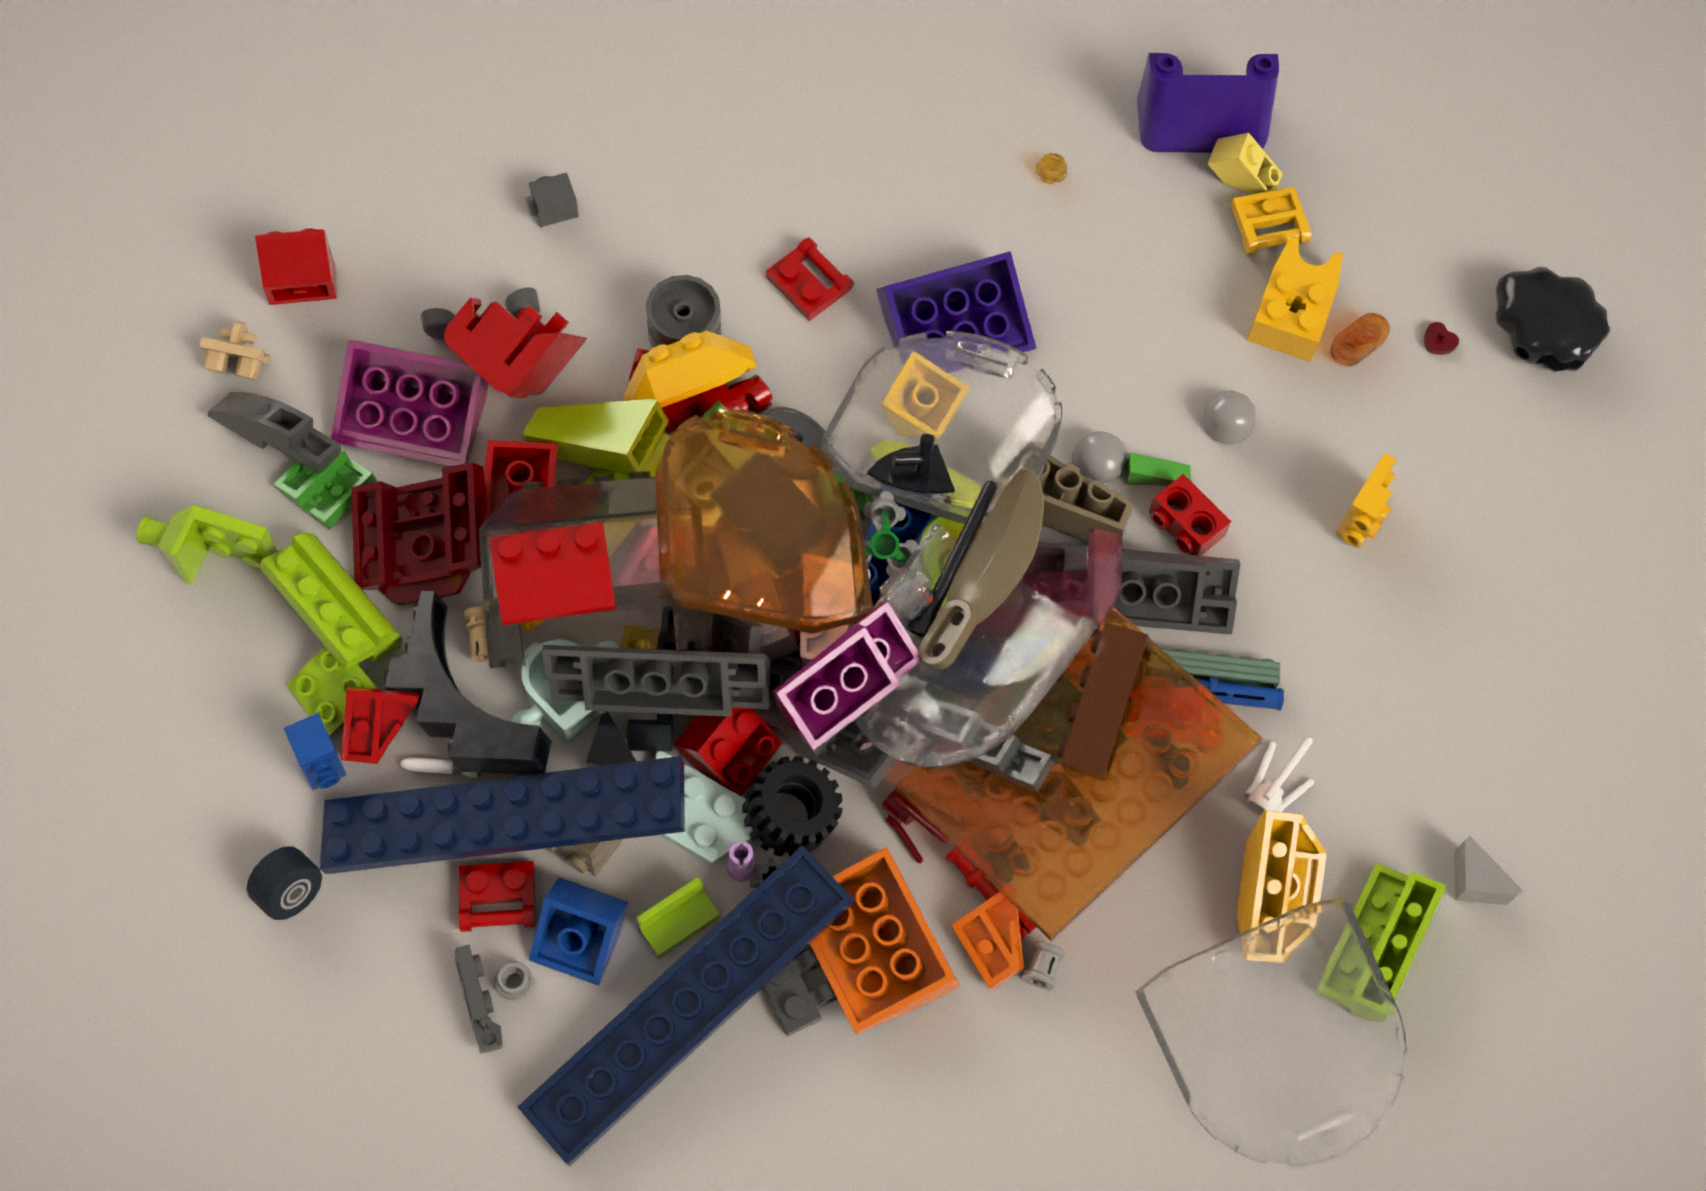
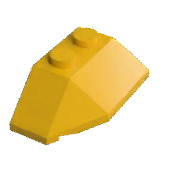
M707 330L701 333H689L680 341L669 345L655 346L648 353L642 355L623 395L624 401L655 399L662 408L723 385L741 376L745 371L748 372L757 368L750 346Z
M1264 810L1246 840L1236 912L1243 954L1246 959L1282 963L1289 956L1288 953L1297 947L1317 925L1327 853L1301 814Z

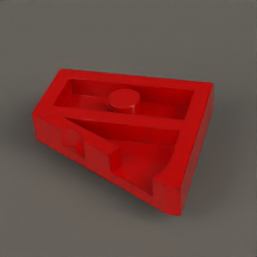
M348 686L341 761L378 764L393 738L401 729L404 721L419 700V693Z

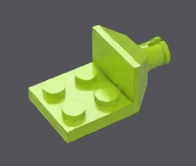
M194 504L173 514L168 523L145 516L139 523L136 533L138 543L160 549L169 565L185 583L192 585L208 550L223 558H228L230 555L241 558L244 563L254 568L260 567L261 559L278 552L267 527Z

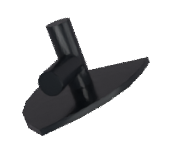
M931 434L921 435L919 446L902 448L887 454L876 461L867 471V475L901 490L936 494L955 492L938 444L934 445L935 438Z

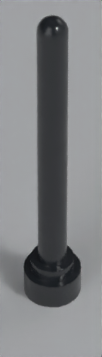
M989 480L984 483L932 590L933 601L930 604L926 603L927 607L915 619L913 617L916 615H912L906 627L909 632L922 639L935 620L950 589L952 580L998 488L994 481Z

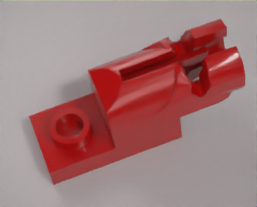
M758 375L729 386V389L723 384L662 407L669 421L665 429L668 433H671L676 429L687 428L693 423L695 418L698 417L700 419L717 401L728 408L741 422L747 421L749 419V410L759 414L772 405L770 401L773 399L768 386Z

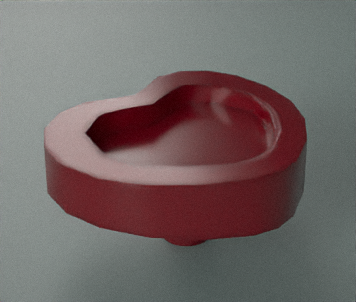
M1441 322L1431 323L1425 331L1424 345L1431 354H1449L1459 344L1458 336L1455 333L1449 332Z

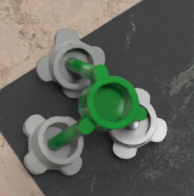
M883 491L877 500L873 503H866L863 508L864 515L871 518L877 531L871 536L870 541L857 539L853 533L845 534L842 537L843 545L841 551L835 555V561L868 569L867 564L870 562L872 554L880 559H887L888 566L886 572L889 576L896 578L903 573L916 575L921 570V564L917 560L919 545L914 540L899 543L898 537L890 531L897 521H902L905 518L906 511L894 501L892 492Z

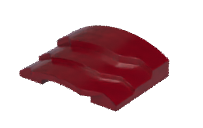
M470 462L442 468V478L395 487L382 481L351 487L354 581L362 590H379L397 605L419 602L421 591H435L440 598L460 594L471 572L481 568L480 535L483 534L481 503L485 502L483 466Z

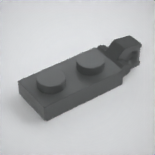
M470 944L456 947L455 962L479 1052L483 1054L501 1049L503 1047L501 1026L491 1021V1018L488 1017V1013L494 1012L489 990H481L478 979L484 976L480 955H472Z

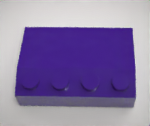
M1011 251L876 289L884 320L902 367L912 352L945 373L950 374L1037 349Z

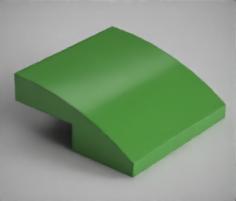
M341 448V454L319 474L296 461L273 485L296 506L330 530L352 507L351 487L377 482V479L371 471L351 460Z

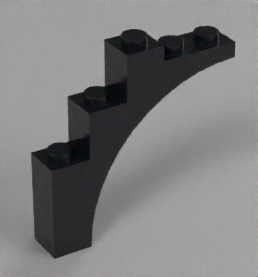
M421 591L419 602L413 611L414 622L411 634L405 643L406 655H392L389 668L384 673V688L392 691L419 693L415 713L416 722L430 737L450 738L448 743L449 758L462 772L545 773L552 741L540 726L511 722L488 714L473 705L461 694L451 675L446 657L445 622L448 607L435 591Z

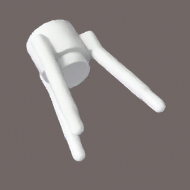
M1306 738L1273 782L1266 780L1262 784L1276 748V743L1270 742L1254 781L1245 792L1248 796L1246 803L1256 814L1261 816L1264 810L1282 812L1285 807L1313 786L1314 780L1308 779L1284 799L1281 798L1284 792L1280 786L1313 742L1312 738Z

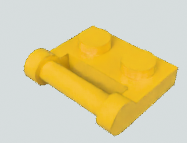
M1295 186L1233 198L1231 208L1242 236L1243 248L1246 254L1256 253L1259 248L1285 244L1291 236L1299 238V244L1311 241V230ZM1292 222L1294 225V229L1256 236L1254 231Z

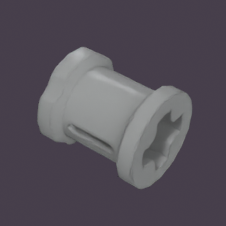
M1034 941L1032 946L1034 954L1029 969L1024 970L1022 974V979L1042 989H1053L1055 985L1053 976L1058 962L1064 958V950L1053 944Z

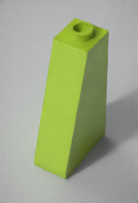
M655 399L537 408L533 417L527 423L522 435L526 442L558 443L557 460L639 476L669 421L660 404Z

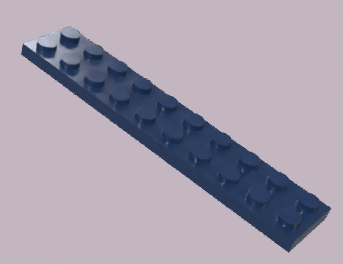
M681 756L324 800L320 870L325 874L685 832L684 761Z
M802 845L518 1106V1109L568 1166H571L854 903V899Z

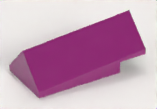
M883 601L774 691L779 712L813 751L900 685L898 678L922 661L919 651L889 602Z

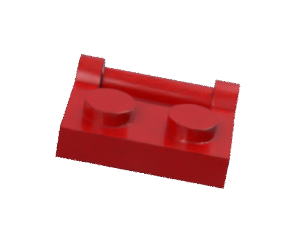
M810 237L803 239L796 249L766 270V278L808 321L847 294L854 286V281L847 274L843 275L817 249V244ZM808 258L834 285L827 289L801 262Z
M533 861L459 866L460 932H472V928L520 924H524V928L536 927L535 866ZM523 902V909L472 913V905Z

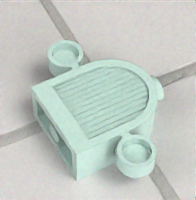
M561 639L546 641L542 644L536 642L524 652L523 658L525 661L522 667V682L526 698L532 707L529 710L525 709L517 712L513 716L512 722L538 725L542 728L541 720L543 719L568 743L604 711L585 710L584 701L552 700L550 679H545L543 645H580ZM602 641L595 646L620 648L613 641Z

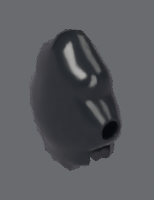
M1537 267L1529 271L1508 273L1498 281L1496 286L1498 304L1496 312L1497 324L1511 336V343L1515 354L1527 363L1544 364L1553 372L1563 370L1577 371L1610 333V327L1607 322V310L1596 301L1594 290L1581 278L1561 277L1546 267Z

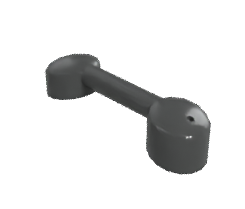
M534 288L518 289L505 300L506 310L514 317L519 314L523 307L527 308L528 306H532L540 313L539 299ZM442 308L424 310L421 313L424 332L432 338L443 340L447 325L455 317L454 313Z

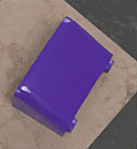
M1149 53L1137 96L1139 132L1142 145L1153 152L1212 153L1217 139L1250 133L1263 149L1269 137L1279 74L1278 54L1254 55L1247 63L1246 75H1183L1181 61L1176 56L1168 53Z

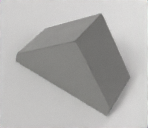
M1471 836L1465 839L1455 850V900L1508 905L1523 891Z

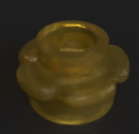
M1057 153L1045 154L1036 165V173L1041 176V180L1045 183L1061 182L1067 176L1065 159Z

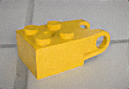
M1291 236L1272 270L1247 341L1310 362L1320 341L1338 288L1343 253L1335 251L1325 264L1311 265L1306 263L1299 255V238Z

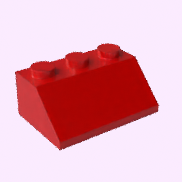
M487 440L484 469L485 502L481 503L483 534L480 535V546L482 553H491L489 538L551 529L558 443Z
M603 522L489 538L502 626L616 609Z

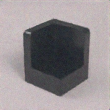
M657 713V720H628L627 741L631 751H672L673 714Z

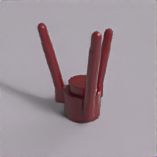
M902 787L892 791L882 804V809L889 814L885 821L894 828L908 851L919 864L923 862V858L902 827V822L908 825L913 820H916L941 842L947 843L949 840L936 826L920 814V809L960 832L966 831V827L921 800L914 792L911 794L907 793Z

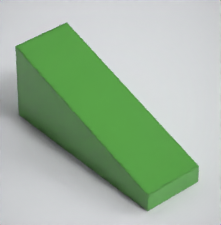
M1130 453L1126 465V484L1168 486L1182 474L1191 481L1190 465Z

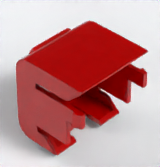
M472 297L467 300L447 325L444 332L447 346L499 392H504L509 397L526 399L528 395L537 396L542 394L587 340L586 337L562 333L561 331L566 328L569 321L558 312L544 325L540 321L542 315L532 306L523 307L519 314L514 317L501 304L495 301L491 302L480 316L476 312L481 307V300Z

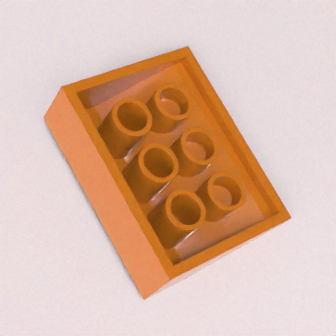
M887 847L832 876L854 899V903L814 939L810 945L855 1034L922 1007L960 987L957 978Z

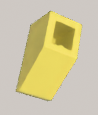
M1250 133L1217 139L1208 161L1210 168L1225 185L1250 194L1277 190L1283 175Z

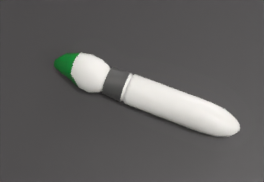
M409 757L404 758L399 763L403 769L414 772L450 775L464 774L471 778L480 777L482 774L479 772H462L452 760Z

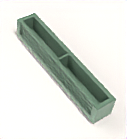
M1153 646L1150 661H1144V676L1170 679L1181 677L1206 681L1211 677L1217 678V682L1277 688L1280 683V663L1274 662L1272 659L1252 660L1249 656L1235 658L1224 653L1208 655L1205 651L1191 653L1180 648L1165 650L1164 647Z

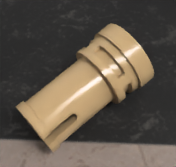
M477 606L464 611V620L467 624L466 630L470 634L471 660L475 662H485V656H487L489 661L494 659L491 636L493 610L490 607Z

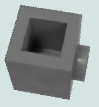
M567 172L555 176H544L536 181L529 182L531 196L525 197L530 216L537 215L540 227L579 217L577 199Z

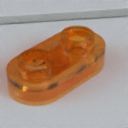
M1377 313L1362 315L1335 336L1330 347V353L1334 361L1343 366L1358 364L1384 344L1390 332L1388 321ZM1366 332H1372L1375 336H1369ZM1342 349L1349 350L1351 354L1343 352Z

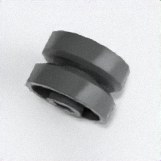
M690 275L671 276L659 282L650 292L646 302L648 336L653 348L658 345L675 343L680 341L685 335L693 332L701 333L707 330L721 335L719 296L713 287L701 278Z

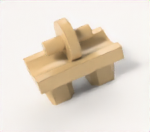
M237 321L232 329L222 328L221 338L230 339V343L202 337L199 346L206 350L204 356L205 369L225 374L229 357L238 358L235 375L250 380L257 379L262 364L269 365L271 355L263 353L261 349L244 346L245 343L255 345L257 335L247 333V324L241 321Z

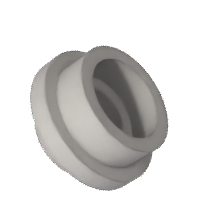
M509 962L497 971L495 986L502 997L509 1000H518L525 997L532 989L533 975L525 964ZM512 976L520 977V985L514 988L508 986L509 978Z

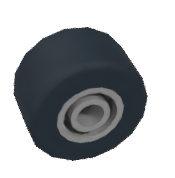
M281 847L266 855L254 867L248 878L246 890L250 899L267 916L274 920H286L297 915L312 902L321 887L322 874L320 869L296 847Z

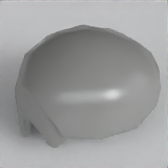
M1233 390L1220 391L1212 395L1206 404L1204 429L1215 441L1225 444L1241 443L1252 433L1256 416L1255 406L1242 393Z
M1101 431L1093 432L1081 439L1072 452V464L1081 469L1080 474L1086 478L1105 483L1121 475L1127 465V450L1124 443L1113 434Z

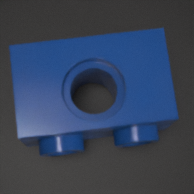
M319 713L283 728L312 790L329 788L337 784L341 777L347 775Z

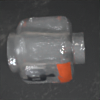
M901 567L881 586L880 592L883 597L879 601L881 603L885 600L888 601L899 620L902 618L913 620L933 601V593L929 589L933 582L919 568L912 572L907 567Z

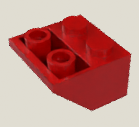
M306 228L295 232L282 233L273 231L267 234L255 235L262 284L269 305L337 299L335 262L325 229Z
M733 708L731 717L697 715L674 743V746L699 772L742 796L783 743L752 708Z

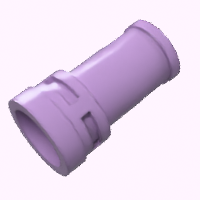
M739 841L732 844L729 850L726 864L727 873L735 881H747L755 874L754 866L756 862L753 856V849L749 843L743 841V846H739Z

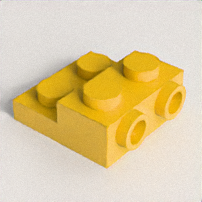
M1385 452L1353 501L1336 532L1347 544L1353 547L1360 548L1366 537L1373 540L1392 508L1386 503L1393 493L1388 490V487L1396 475L1391 472V469L1397 459Z

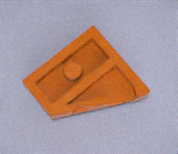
M1007 886L951 925L989 989H995L1024 969L1017 896L1013 886Z

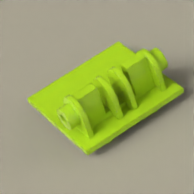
M326 646L286 684L310 716L319 713L329 736H332L344 724L348 686L378 689L358 663L345 670Z

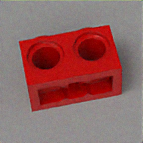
M1184 474L1153 498L1148 511L1156 526L1160 529H1165L1174 538L1176 545L1181 551L1196 556H1202L1225 537L1232 522ZM1168 504H1177L1182 510H1174ZM1192 528H1201L1206 534H1197Z

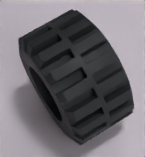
M788 756L780 758L777 763L772 761L761 771L746 791L744 796L746 801L742 805V813L748 815L744 818L743 822L745 828L751 827L753 829L749 834L754 841L759 838L763 842L760 847L765 851L771 847L775 849L774 855L782 857L785 852H788L790 857L803 845L811 853L837 826V820L841 817L843 809L838 807L843 801L842 793L835 792L839 786L836 779L830 781L827 777L830 772L825 767L822 771L816 767L818 762L810 759L808 763H805L802 756H795L792 761H790ZM788 793L797 797L807 810L808 820L797 821L786 816L777 803L776 794Z

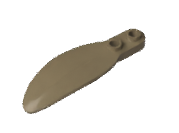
M1022 469L1014 475L971 542L952 580L947 604L940 610L919 646L921 659L931 668L936 670L945 669L955 661L976 625L989 617L1007 599L1028 569L1040 539L1044 514V498L1038 476L1032 470Z

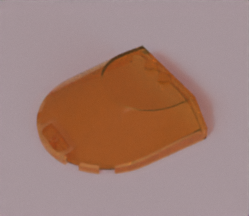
M714 410L710 416L702 418L695 415L677 428L666 442L658 459L656 469V505L660 579L679 606L813 634L858 622L869 614L873 605L859 509L850 486L847 482L840 484L831 471L835 464L815 444L809 449L792 437L796 431L793 428L767 416L743 410Z

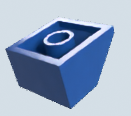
M559 877L544 897L529 961L599 986L620 936L629 902Z

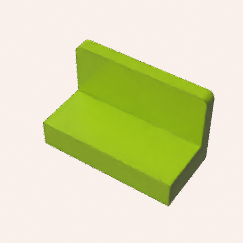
M696 877L639 915L636 920L639 932L657 958L660 959L720 919L721 915L705 893L700 877Z

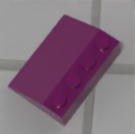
M348 340L331 439L348 446L447 466L465 464L470 456L485 405L489 383L465 362L362 341Z

